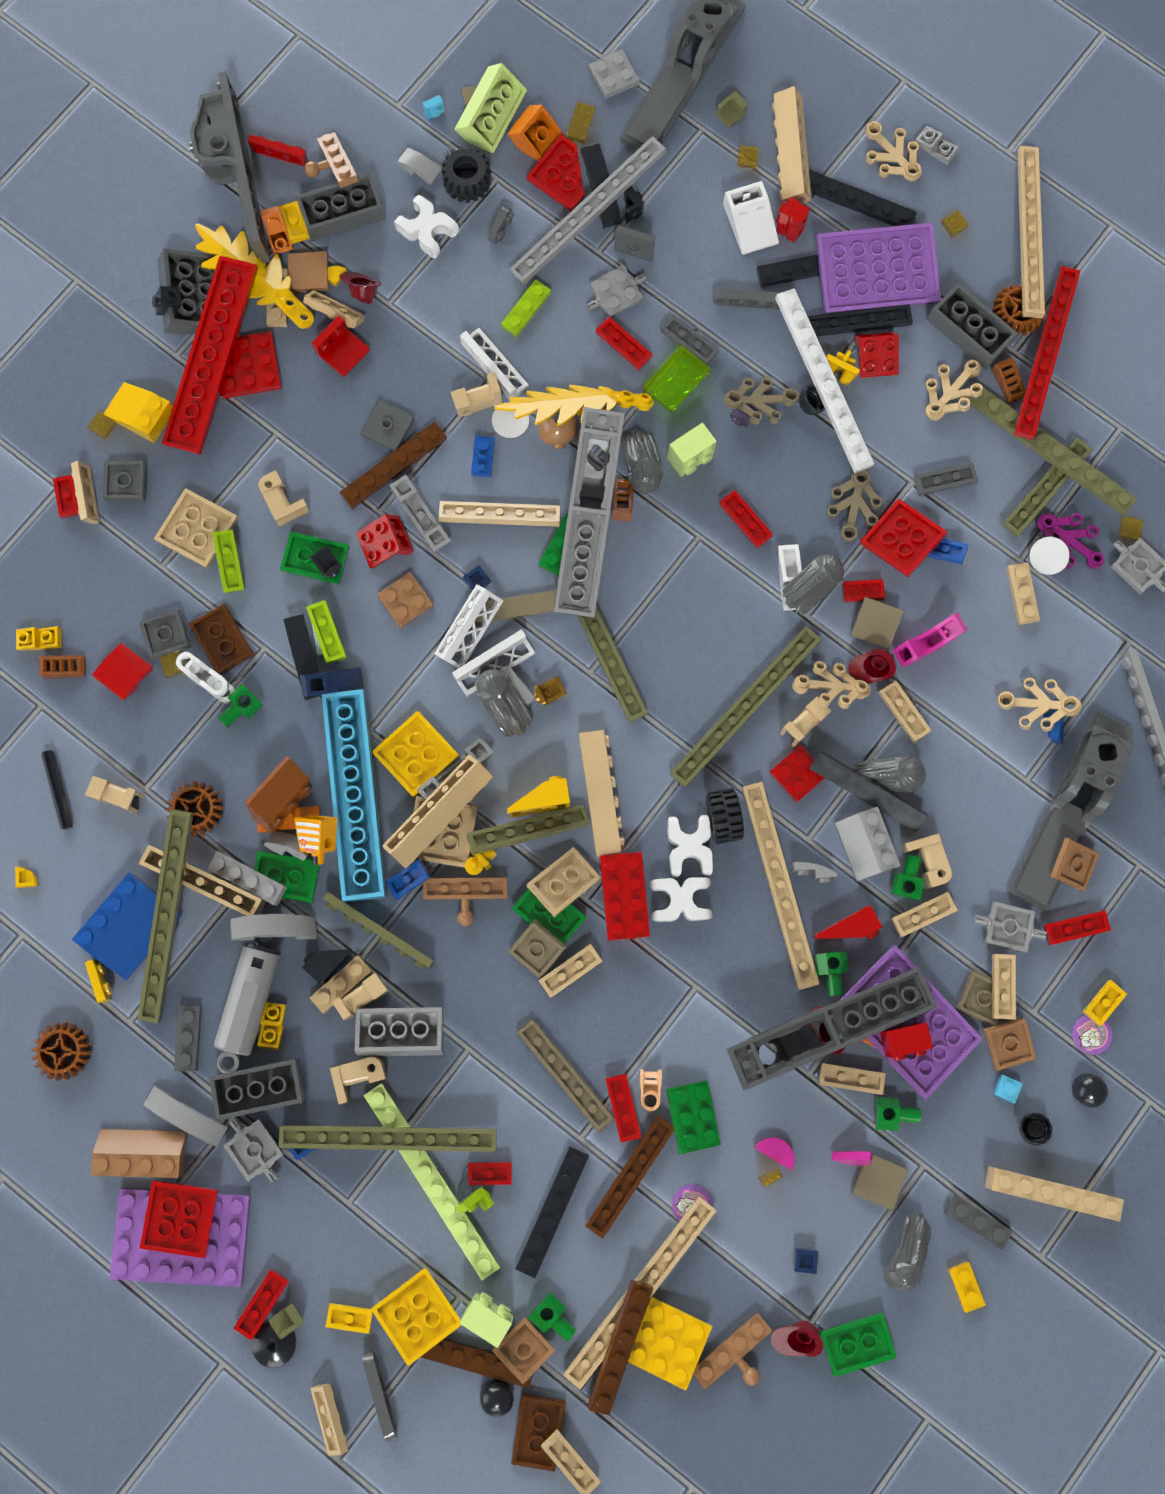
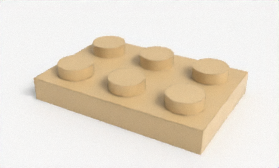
M573 847L531 880L527 887L552 916L556 917L595 885L601 877Z

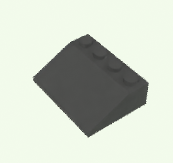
M163 248L158 258L160 286L179 288L182 303L180 308L169 307L163 316L164 333L182 335L196 333L215 272L213 269L202 268L201 264L216 255Z

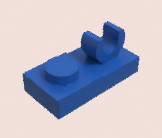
M475 435L471 476L491 478L495 437Z
M943 539L927 557L962 565L968 550V544Z
M1051 709V712L1043 714V717L1049 718L1058 710ZM1065 716L1053 724L1051 731H1048V737L1054 743L1063 744Z
M418 859L387 880L386 884L394 899L399 900L431 878L422 860Z

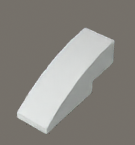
M798 544L778 546V563L783 611L796 610V608L790 609L785 604L786 597L782 596V590L802 571Z

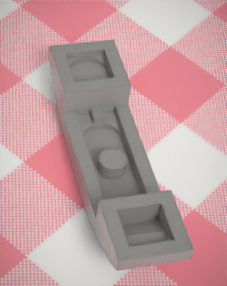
M407 475L389 485L406 514L433 552L451 542Z
M481 738L477 739L464 750L465 753L435 778L432 776L417 791L426 800L468 755H471L483 765L494 752Z
M262 914L230 919L231 941L253 940L254 937L317 938L315 918L310 916Z
M157 1086L152 1088L143 1104L150 1111L174 1126L218 1147L229 1128L214 1118L207 1117L173 1098V1095Z

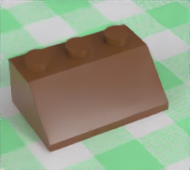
M286 756L245 801V805L253 821L270 833H273L283 825L285 818L297 809L301 800L309 796L313 787L309 777Z

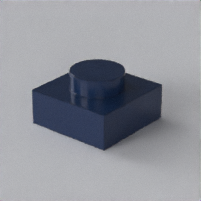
M480 565L463 576V579L472 591L476 584L485 588L491 583L490 578Z
M795 1248L794 1271L817 1274L818 1251Z

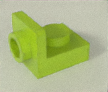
M480 1187L456 1206V1209L460 1214L467 1210L471 1213L480 1205L486 1211L494 1205V1202L492 1201L491 1194L484 1190L483 1187Z

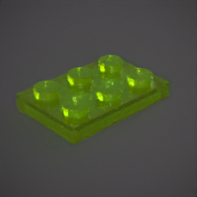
M680 345L644 384L642 390L673 414L710 374L711 369L684 346Z

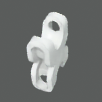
M417 195L413 199V203L419 216L411 220L398 216L394 221V226L409 241L418 239L421 250L432 258H436L440 254V247L434 240V237L438 234L455 237L460 230L458 224L443 212L434 214L433 204L424 197Z
M183 652L177 657L176 666L191 680L221 702H231L227 697H222L228 690H230V694L235 691L234 687L225 678L189 652ZM185 659H191V660L185 665V667H183V664H182V663H183V660H185Z
M708 815L700 816L697 831L693 834L682 832L678 819L676 817H669L667 821L668 841L670 844L677 846L669 856L671 876H680L682 862L689 857L695 858L700 863L703 875H711L713 871L712 851L708 847L703 846L711 836Z
M673 878L650 881V888L652 890L665 892L670 899L668 908L653 912L651 920L654 922H672L679 918L681 912L685 919L689 921L713 918L710 909L698 908L692 899L695 891L707 889L711 885V879L688 878L683 882L682 887Z

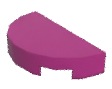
M770 1137L760 1140L754 1148L792 1171L795 1163L794 1153L784 1140Z
M870 1151L832 1152L831 1160L848 1165L864 1166L872 1164L873 1154Z

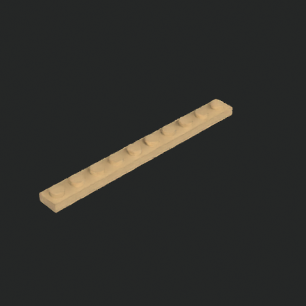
M1019 146L1017 156L1023 317L1043 318L1045 315L1039 147Z
M763 782L742 787V792L797 988L801 990L819 985Z
M698 1196L634 1281L650 1284L653 1287L652 1296L717 1210ZM627 1290L563 1373V1376L580 1390L604 1359Z

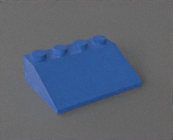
M128 873L72 940L123 979L128 980L147 957L157 893L136 875ZM179 911L177 915V920L182 916V913Z

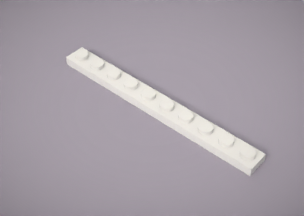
M795 288L777 294L775 297L854 473L873 467V459Z

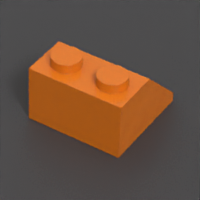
M529 105L507 133L519 150L538 162L560 135H564L543 105Z

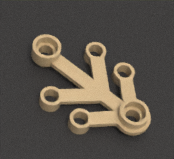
M876 121L870 122L865 131L866 136L870 140L875 139L887 153H878L871 150L866 155V162L871 165L875 164L876 161L896 162L901 166L891 167L888 164H882L878 171L879 176L882 178H886L891 174L903 175L908 181L918 180L922 174L921 166L916 162L919 144L915 141L908 143L906 152L909 154V161H907L903 157L905 129L897 128L895 130L893 138L896 141V146L894 147L881 134V124Z
M969 360L966 362L963 373L951 386L949 380L950 367L945 364L939 366L938 376L941 378L943 396L939 401L936 393L938 389L937 380H927L926 390L929 392L930 403L926 406L925 412L929 419L937 421L945 413L968 411L970 409V400L965 397H979L982 395L983 387L979 383L971 385L968 389L959 390L969 378H975L980 374V363L978 361ZM961 398L958 403L947 404L950 400Z
M817 661L813 666V672L822 676L827 681L809 680L807 676L800 675L795 678L792 684L793 690L799 694L806 693L809 688L830 690L828 693H822L818 699V703L822 707H828L834 698L845 691L850 693L840 696L838 706L842 709H847L855 699H864L871 692L869 684L862 680H855L845 672L846 667L842 663H836L832 673L837 677H841L846 683H842L828 672L824 662Z
M1026 678L1023 685L1024 689L1032 692L1037 699L1015 698L1011 692L1007 691L1002 692L998 696V704L1005 710L1011 709L1013 706L1036 708L1027 716L1020 718L1019 726L1023 730L1030 729L1032 722L1050 709L1058 711L1049 718L1041 720L1040 726L1045 732L1051 731L1053 724L1065 715L1075 716L1081 710L1080 700L1074 696H1067L1057 686V682L1054 679H1049L1045 682V690L1048 693H1053L1059 701L1050 700L1036 685V681L1033 678ZM1028 682H1032L1034 684L1032 687L1026 686ZM1054 684L1055 687L1050 689L1047 685ZM1010 700V703L1008 705L1003 704V701ZM1072 704L1074 708L1071 710L1067 709V705ZM1024 720L1029 721V724L1024 726L1022 725V722ZM1045 722H1049L1051 724L1049 727L1043 726Z

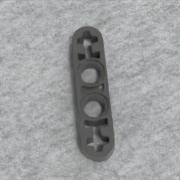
M719 288L713 291V303L720 306L780 310L775 299L776 295L780 292Z
M372 1351L363 1354L362 1360L385 1441L388 1442L398 1438L397 1428L375 1352Z

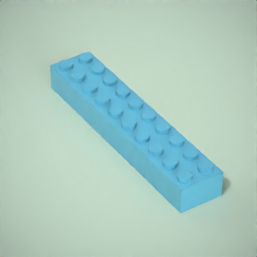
M361 689L322 694L333 815L337 817L336 845L342 901L349 903L387 898L366 693Z

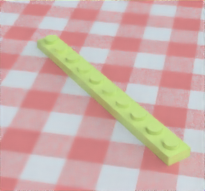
M383 1083L364 1095L383 1127H410ZM399 1150L480 1279L484 1280L497 1271L500 1265L466 1212L460 1214L456 1209V1206L460 1203L427 1151Z

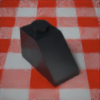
M347 949L311 952L303 960L305 964L302 968L319 984L324 985L349 958L352 952Z

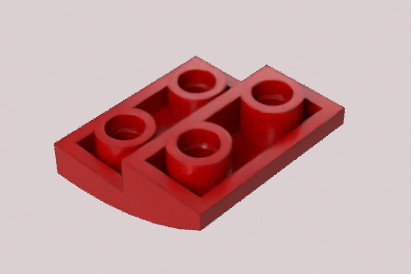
M120 643L102 661L92 676L124 701L138 689V684L153 671V667L123 643Z

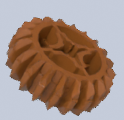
M1022 283L1018 284L1017 287L1012 284L1009 288H1003L1002 292L1000 291L996 296L997 298L993 301L992 312L1018 333L1016 337L1021 333L1024 336L1029 332L1033 333L1036 328L1040 327L1041 322L1045 318V315L1043 318L1023 317V308L1019 310L1022 307Z
M193 781L192 786H190L186 782L184 783L185 789L178 786L177 790L179 793H171L175 798L174 800H167V803L171 804L172 807L166 808V811L170 812L171 809L180 810L182 804L186 812L193 813L192 822L196 818L204 819L200 824L191 825L190 833L192 837H197L198 831L201 836H205V829L212 832L211 825H219L215 819H222L223 817L218 814V811L224 810V807L218 806L223 800L217 798L219 793L213 791L211 785L206 787V783L201 782L198 786V782ZM202 793L192 801L185 799L191 794ZM207 798L210 802L209 814H207L204 809L207 803ZM188 804L196 806L202 814L195 813Z
M63 1022L62 1025L54 1023L53 1027H46V1032L42 1031L39 1033L42 1039H35L34 1042L38 1044V1047H34L31 1050L37 1052V1056H33L32 1060L39 1061L34 1067H42L41 1075L47 1073L48 1079H52L55 1076L56 1081H61L62 1077L64 1080H69L70 1076H78L77 1070H85L82 1063L88 1064L90 1061L85 1057L92 1054L91 1051L86 1050V1047H90L92 1044L85 1043L89 1036L82 1035V1028L76 1030V1024L69 1026L68 1022ZM59 1035L56 1044L53 1047H48L50 1041ZM68 1035L74 1040L77 1049L70 1045ZM61 1048L65 1051H70V1053L62 1054L59 1052H55L54 1050H59ZM47 1054L53 1057L55 1067L50 1063ZM73 1055L76 1056L73 1063L64 1069L68 1058Z

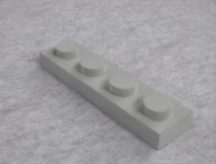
M216 851L207 869L275 906H278L287 889L286 886L220 851Z

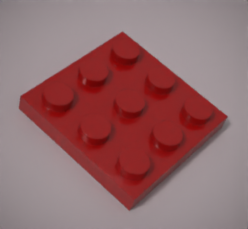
M268 331L237 337L221 388L222 398L227 399L282 389L272 332Z
M898 499L862 538L860 545L909 578L945 538L947 531L901 499Z
M153 1180L139 1249L206 1258L219 1190Z

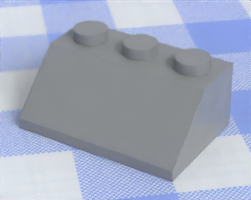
M878 807L835 823L856 881L901 866Z

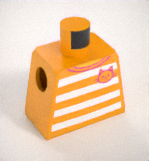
M307 815L294 818L300 851L312 853L313 865L325 864L324 853L336 849L337 817Z

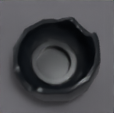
M813 384L801 390L798 403L804 413L817 415L825 410Z
M1093 1074L1079 1075L1072 1085L1073 1097L1089 1108L1099 1107L1108 1096L1105 1082Z
M1029 1113L1021 1119L1019 1133L1028 1144L1040 1146L1048 1142L1052 1137V1124L1042 1113Z
M490 1379L482 1385L480 1403L486 1414L492 1417H500L511 1411L514 1396L508 1382Z

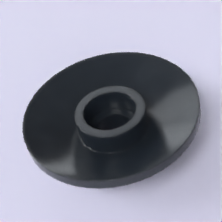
M269 1322L263 1324L252 1339L254 1357L260 1364L270 1368H277L286 1364L292 1358L296 1349L294 1332L292 1331L283 1339H279ZM270 1342H274L276 1344L275 1350H271L269 1348Z

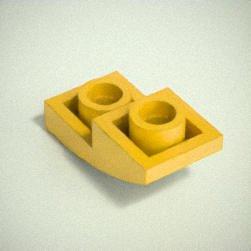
M55 626L41 629L31 627L16 630V650L62 648L61 627Z
M266 1002L261 1019L262 1026L257 1044L258 1048L280 1050L286 1014L285 1004Z

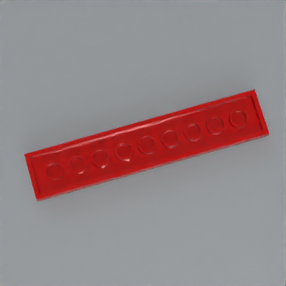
M219 255L161 443L164 446L201 455L259 268L256 264Z

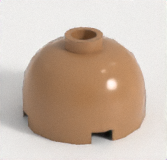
M575 417L561 426H557L558 419H549L537 425V431L542 442L546 445L554 446V449L566 448L565 444L572 442L577 433Z

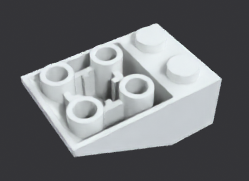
M762 181L725 192L723 206L742 255L779 244L769 198Z

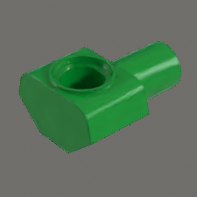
M241 684L227 697L233 704L218 719L228 728L242 714L249 720L264 705ZM245 696L250 697L251 703L249 706L242 707L240 700Z
M907 855L903 874H894L891 894L911 900H922L925 879L918 878L920 857ZM905 882H909L912 885L910 893L904 890Z
M847 951L815 954L818 976L826 975L829 996L844 995L841 974L849 973ZM829 958H834L837 961V967L834 970L828 967Z
M876 1097V1130L898 1131L900 1122H921L920 1108L900 1107L899 1098ZM886 1108H890L892 1111V1116L888 1120L883 1117V1111Z
M550 1292L528 1317L543 1333L551 1327L566 1342L576 1332V1329L561 1316L566 1307ZM544 1308H550L553 1311V1315L545 1318L541 1315V1311Z

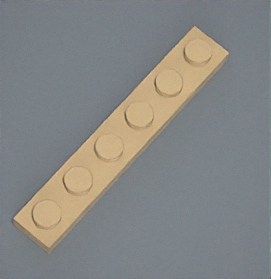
M440 501L439 522L559 527L560 506Z

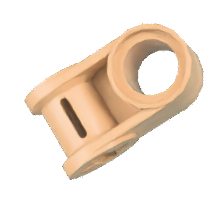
M640 1069V1104L645 1110L653 1111L660 1105L661 1069H658L657 1072ZM646 1078H655V1080H646ZM647 1095H653L656 1098V1104L653 1107L645 1105L644 1099Z

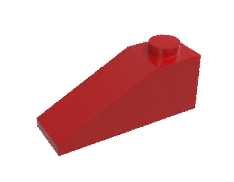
M871 905L812 937L814 940L859 939L867 936L869 940L879 934L878 930L883 928Z

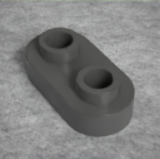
M502 206L490 229L488 241L497 244L498 241L501 242L503 240L505 228L513 220L514 214H512L511 208Z

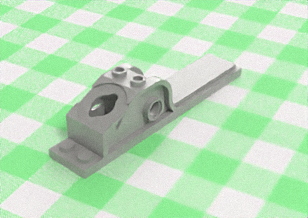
M584 407L554 612L595 617L625 413ZM595 444L599 445L607 454V461L601 470H595L594 466L587 459L589 451ZM581 496L602 499L600 510L580 507Z

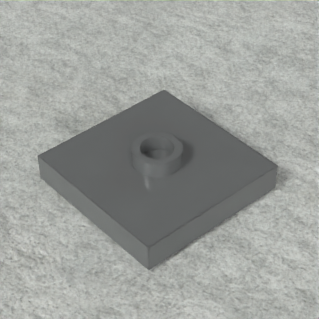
M618 225L615 236V251L651 262L654 255L655 236Z
M378 400L360 434L362 437L394 452L400 447L415 419L414 416Z
M104 461L103 500L105 502L145 501L147 463L145 461Z
M179 609L139 621L152 661L191 648Z

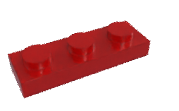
M250 134L248 144L251 152L303 167L308 163L306 151L299 146H289L281 141L268 140L260 135L254 136Z
M610 317L596 329V334L638 371L652 358L653 354Z
M736 490L719 502L721 508L757 549L773 537L772 532Z
M1106 910L1043 925L1044 931L1047 932L1046 938L1049 946L1111 931Z
M626 1073L605 1078L620 1142L623 1143L642 1138Z
M271 1269L233 1329L252 1341L290 1280Z

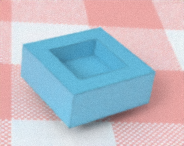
M440 95L422 103L427 120L436 118L444 112V104Z
M1000 1075L993 1094L1015 1104L1023 1084L1005 1075Z

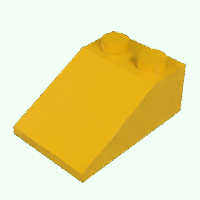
M124 382L103 415L155 444L169 421L173 406L170 401L153 392Z
M561 776L549 777V781L543 782L508 807V817L514 818L570 808L566 778Z

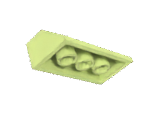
M502 63L488 66L454 130L466 142L494 153L527 89Z

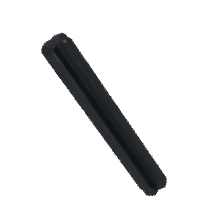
M47 750L42 752L41 756L60 828L67 830L72 828L73 824L54 752Z

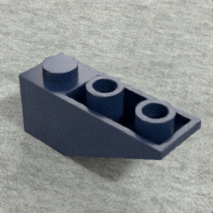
M361 667L300 675L303 696L307 697L364 687Z

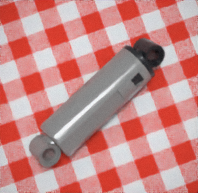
M255 937L254 944L243 943L213 1044L215 1048L222 1050L217 1060V1067L224 1074L237 1070L241 1055L249 1056L252 1053L281 955L280 951L272 949L277 937H272L271 941L267 943L262 942L260 937ZM224 1057H232L235 1061L234 1066L231 1068L224 1067L222 1063Z

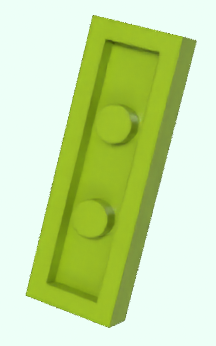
M535 279L503 320L501 327L515 337H518L550 296L551 289Z
M233 529L212 532L223 593L244 590Z
M326 600L307 606V612L327 665L347 658Z

